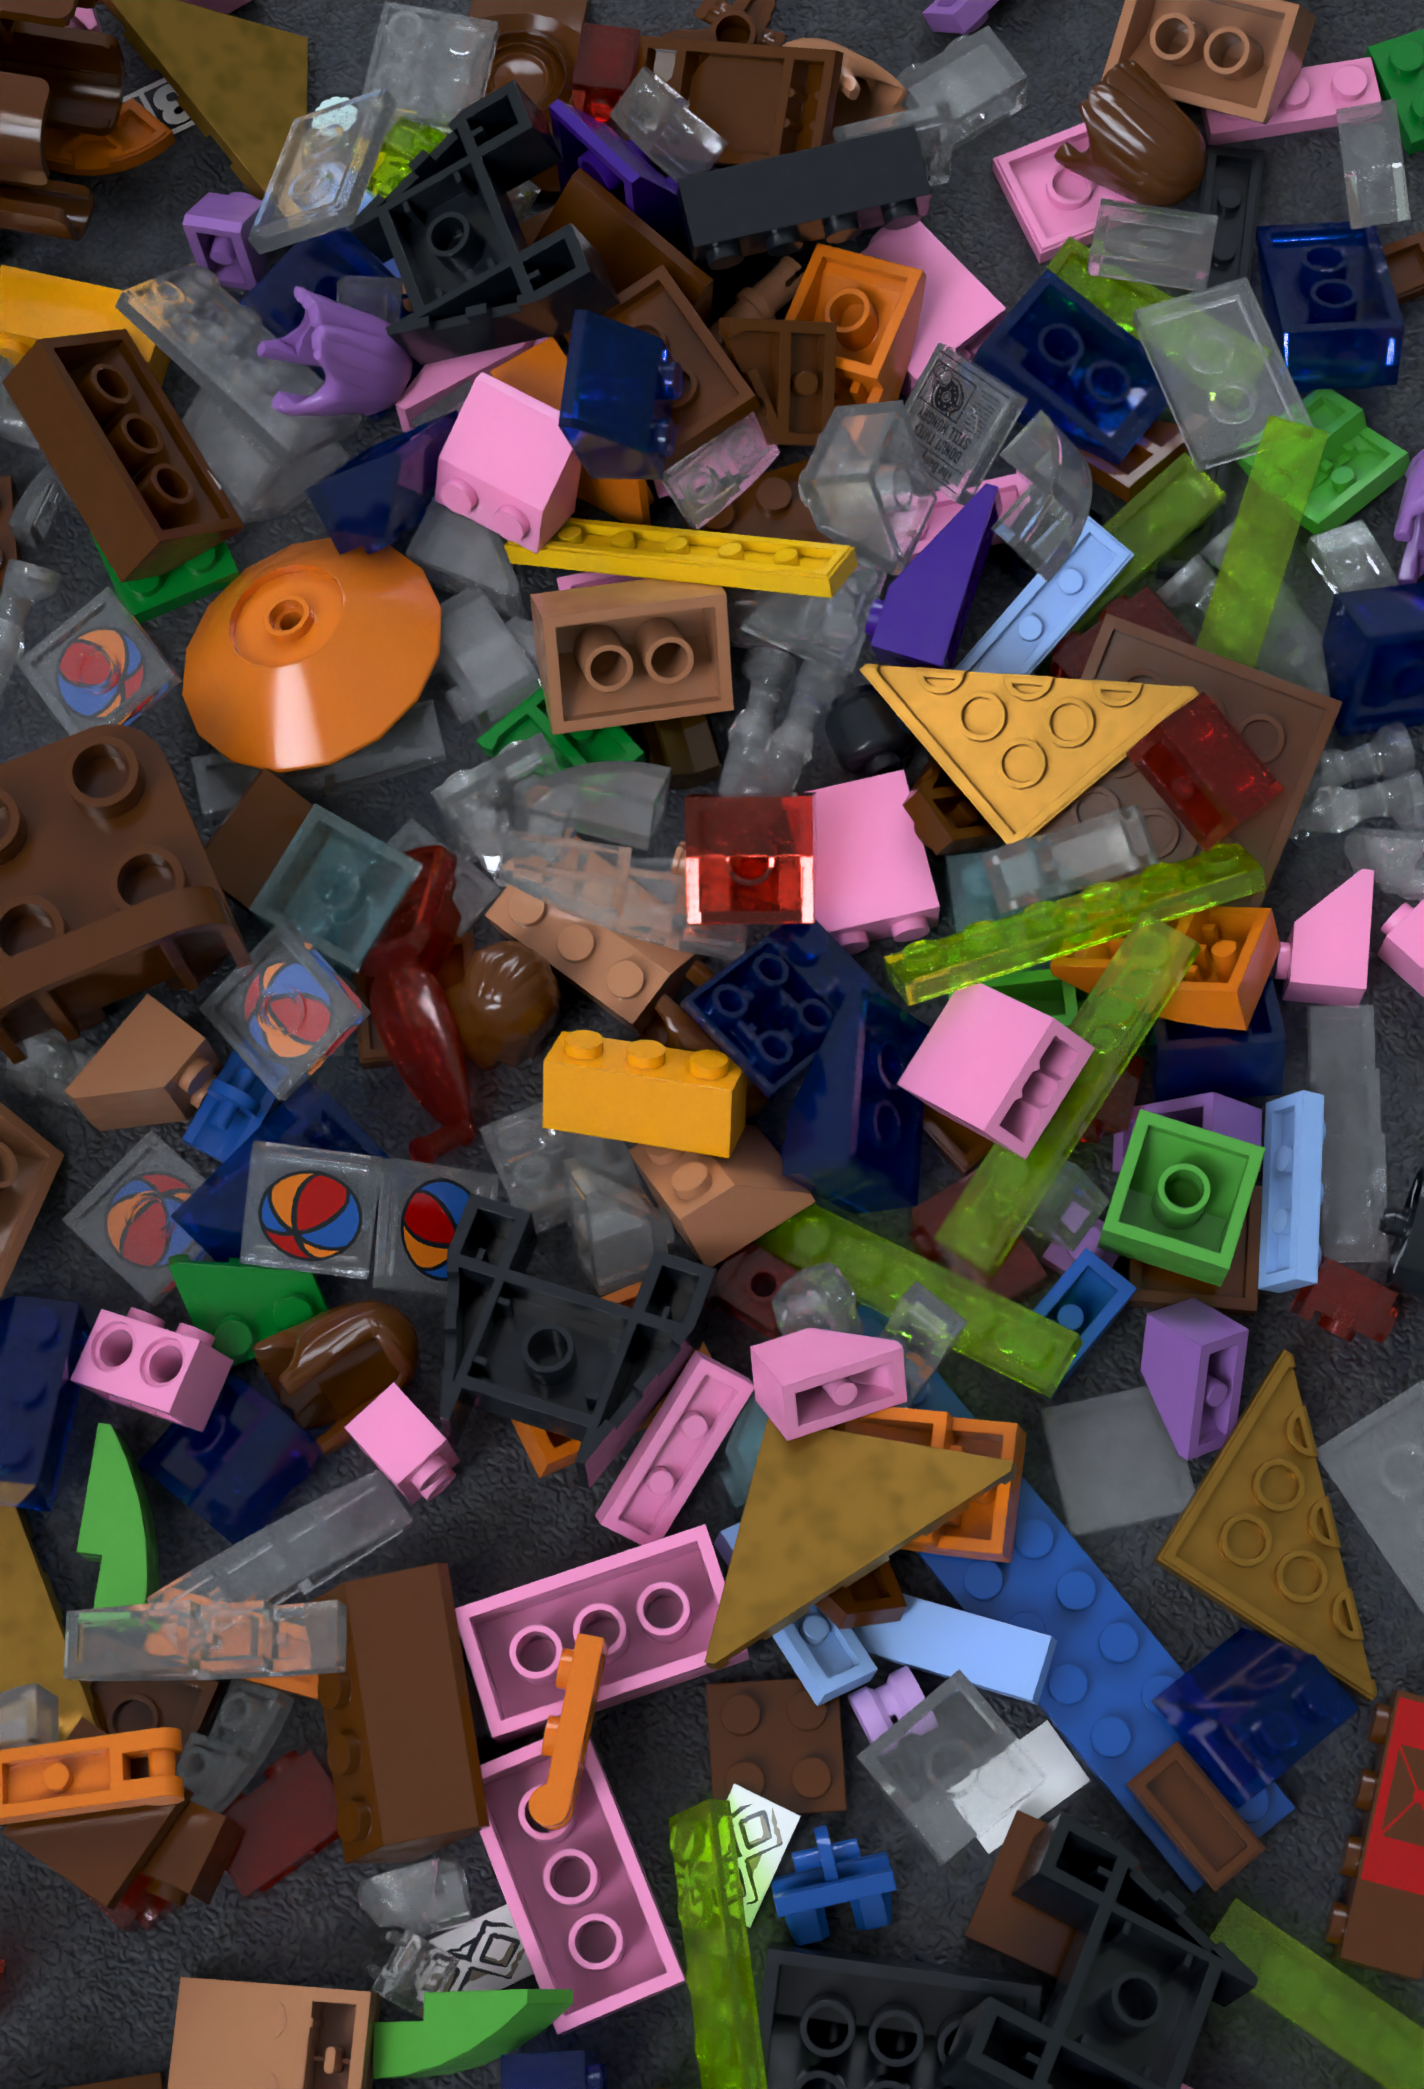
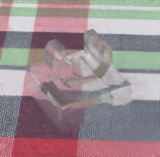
M407 1928L403 1934L398 1931H388L385 1939L396 1947L383 1968L372 1962L366 1968L369 1976L376 1980L371 1989L388 2001L424 2019V1992H442L460 1959Z

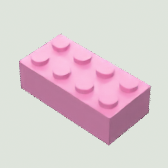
M706 1524L455 1608L458 1629L492 1738L499 1745L544 1730L549 1715L561 1716L566 1690L555 1687L559 1660L564 1647L575 1648L578 1633L605 1638L608 1644L595 1712L717 1671L710 1669L704 1661L725 1581ZM747 1648L729 1659L730 1664L724 1668L750 1660Z
M591 1735L575 1813L571 1822L560 1830H549L542 1827L532 1818L529 1811V1799L532 1793L538 1787L547 1784L552 1757L541 1755L543 1739L480 1765L490 1827L479 1832L539 1989H573V2004L553 2022L557 2035H565L688 1982Z

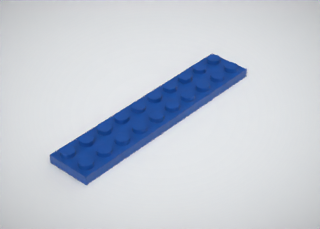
M874 1295L829 1329L830 1331L896 1340L903 1346L907 1402L892 1407L949 1412L952 1417L975 1419ZM1023 1476L1012 1563L914 1551L960 1610L1046 1634L1057 1640L1038 1706L1190 1894H1193L1205 1883L1125 1787L1126 1783L1175 1742L1178 1741L1258 1838L1295 1809V1806Z

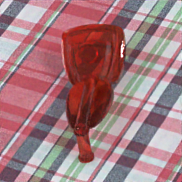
M442 845L422 846L402 852L372 868L361 878L351 905L343 948L345 965L360 975L375 977L370 992V1008L377 1031L390 1059L417 1101L439 1123L444 1125L429 1135L417 1137L410 1142V1157L421 1168L430 1167L435 1164L437 1158L460 1145H468L472 1142L477 1131L470 1106L467 1071L458 1029L445 993L435 978L454 947L455 936L462 918L452 899L457 882L454 876L457 856Z

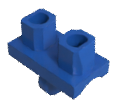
M237 1042L218 1077L213 1079L208 1087V1094L182 1140L185 1144L240 1171L294 1077L295 1072L292 1068L271 1060L250 1047Z
M826 1824L813 1827L817 1847L791 1852L796 1872L773 1877L770 1883L778 1918L785 1916L786 1924L796 1945L801 1946L823 1941L829 1937L830 1931L824 1907L848 1901L851 1903L857 1930H870L891 1924L890 1892L897 1890L887 1852L884 1851L861 1857L857 1838L831 1843Z

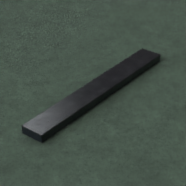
M1206 145L1207 168L1200 187L1173 423L1187 425L1191 416L1202 417L1209 421V439L1167 474L1156 579L1216 586L1264 151Z

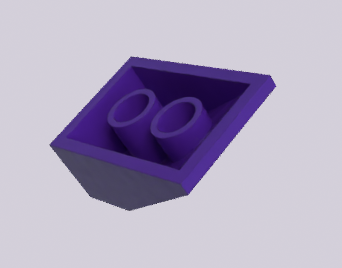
M559 99L551 104L549 109L553 138L563 160L557 163L561 194L571 176L581 168L670 244L676 245L678 243L677 180L671 176L664 178L651 166L646 152L634 140L628 139L625 142L609 126Z
M986 483L889 585L885 600L874 599L868 614L864 633L870 635L869 642H871V647L879 661L899 667L953 669L1003 508L998 486Z

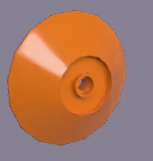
M341 535L289 545L242 571L240 576L233 580L208 605L186 648L182 696L198 735L232 763L258 769L266 768L276 773L328 766L380 740L418 702L440 656L442 608L424 570L389 544Z

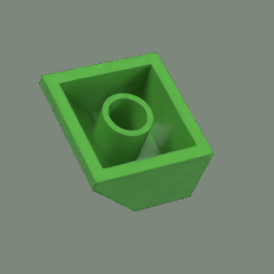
M1140 1109L1096 1248L1221 1287L1231 1266L1266 1148Z

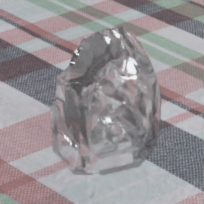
M1355 828L1346 836L1344 854L1350 860L1354 874L1361 869L1374 870V882L1383 893L1397 894L1403 899H1424V832Z
M53 1028L23 1040L28 1059L14 1065L7 1057L5 1079L13 1088L74 1108L77 1107L64 1090L101 1048L81 1037L68 1042L59 1030Z
M829 1262L802 1269L785 1281L772 1299L777 1327L783 1336L807 1328L864 1336V1324L855 1308L856 1294L839 1268Z
M457 1854L430 1859L367 1878L360 1882L357 1894L361 1909L368 1912L380 1928L402 1927L414 1937L420 1938L475 1922L464 1869Z

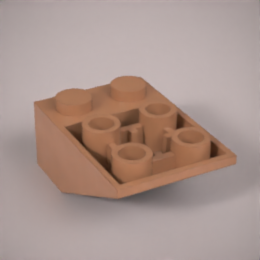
M180 1977L167 2089H372L373 2022H379L381 1993Z

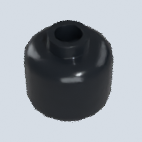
M873 685L857 686L842 693L831 703L832 711L825 720V732L841 768L852 775L868 774L869 777L899 771L904 765L901 758L913 746L914 734Z

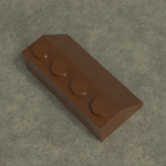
M127 329L38 339L3 380L2 383L19 413L25 420L121 583L164 575L234 536L244 528L245 525L222 487L220 490L209 474L210 472L216 479Z
M433 1563L346 1581L309 1601L310 1616L308 1629L314 1643L319 1678L318 1698L323 1706L328 1741L327 1762L333 1776L338 1811L336 1825L338 1834L342 1839L345 1864L413 1862L490 1827L448 1563Z

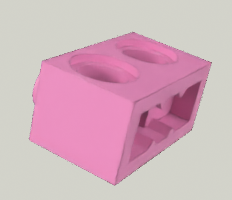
M133 1307L130 1308L127 1316L101 1309L70 1380L105 1400L203 1432L234 1362L229 1357L212 1348L215 1337L201 1329L184 1323H179L176 1332L164 1329L166 1324L164 1320Z
M394 1382L344 1427L361 1450L412 1505L422 1496L427 1501L434 1499L456 1477V1473L452 1468L460 1460L451 1445Z

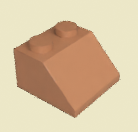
M147 994L64 1091L89 1123L99 1131L187 1121L197 1109L199 1110L208 1094V1087L212 1080L218 1077L223 1065L204 1036L150 994Z
M745 1124V1128L730 1158L637 1144L628 1150L655 1202L701 1264L709 1267L715 1266L815 1202L811 1192L756 1125Z

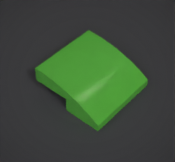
M1324 384L1234 454L1237 464L1269 498L1295 521L1321 540L1325 539L1405 475L1410 464L1408 452L1367 427L1362 408Z

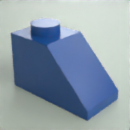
M1085 1248L1005 1343L1000 1361L1046 1399L1051 1401L1092 1352L1134 1295L1137 1288L1088 1248Z

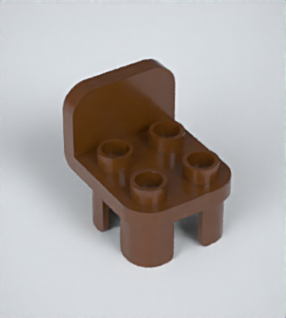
M0 0V229L72 241L81 240L88 229L95 206L94 198L89 188L84 185L48 179L50 171L44 155V128L106 136L111 134L117 126L125 83L124 58L118 40L106 33L65 27L70 24V20L74 17L77 7L92 9L95 8L98 0Z
M99 725L80 731L0 765V1048L14 1065L28 1059L23 1040L42 1032L63 1035L68 1042L80 1038V1032L102 1023L107 1017L103 1007L164 981L169 989L173 991L186 988L187 992L199 988V982L213 974L221 965L225 956L230 953L239 970L253 965L174 772L163 751L152 738L135 728L125 725Z

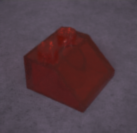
M816 792L690 794L685 797L687 925L815 923L817 869Z

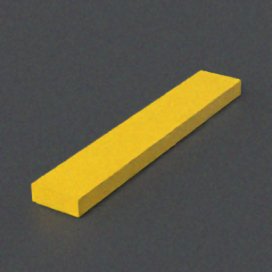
M570 517L538 554L512 541H507L504 544L507 560L510 564L832 598L858 566L855 547L850 545Z

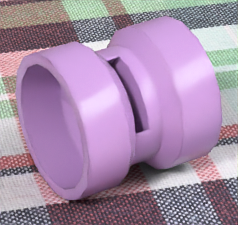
M907 1665L890 1673L885 1684L875 1689L864 1686L848 1695L857 1719L877 1755L893 1748L899 1736L909 1731L920 1734L937 1725L930 1706Z

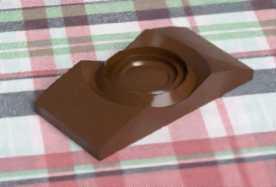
M472 0L466 28L461 87L454 107L453 119L464 108L515 80L543 112L553 135L549 106L557 99L574 108L577 105L578 90H576V77L578 84L579 65L580 69L582 67V53L580 49L582 46L584 55L591 0ZM557 164L510 190L507 194L559 199L561 190Z
M640 36L624 141L626 142L628 139L634 140L642 147L650 159L700 166H734L828 145L844 53L826 49Z

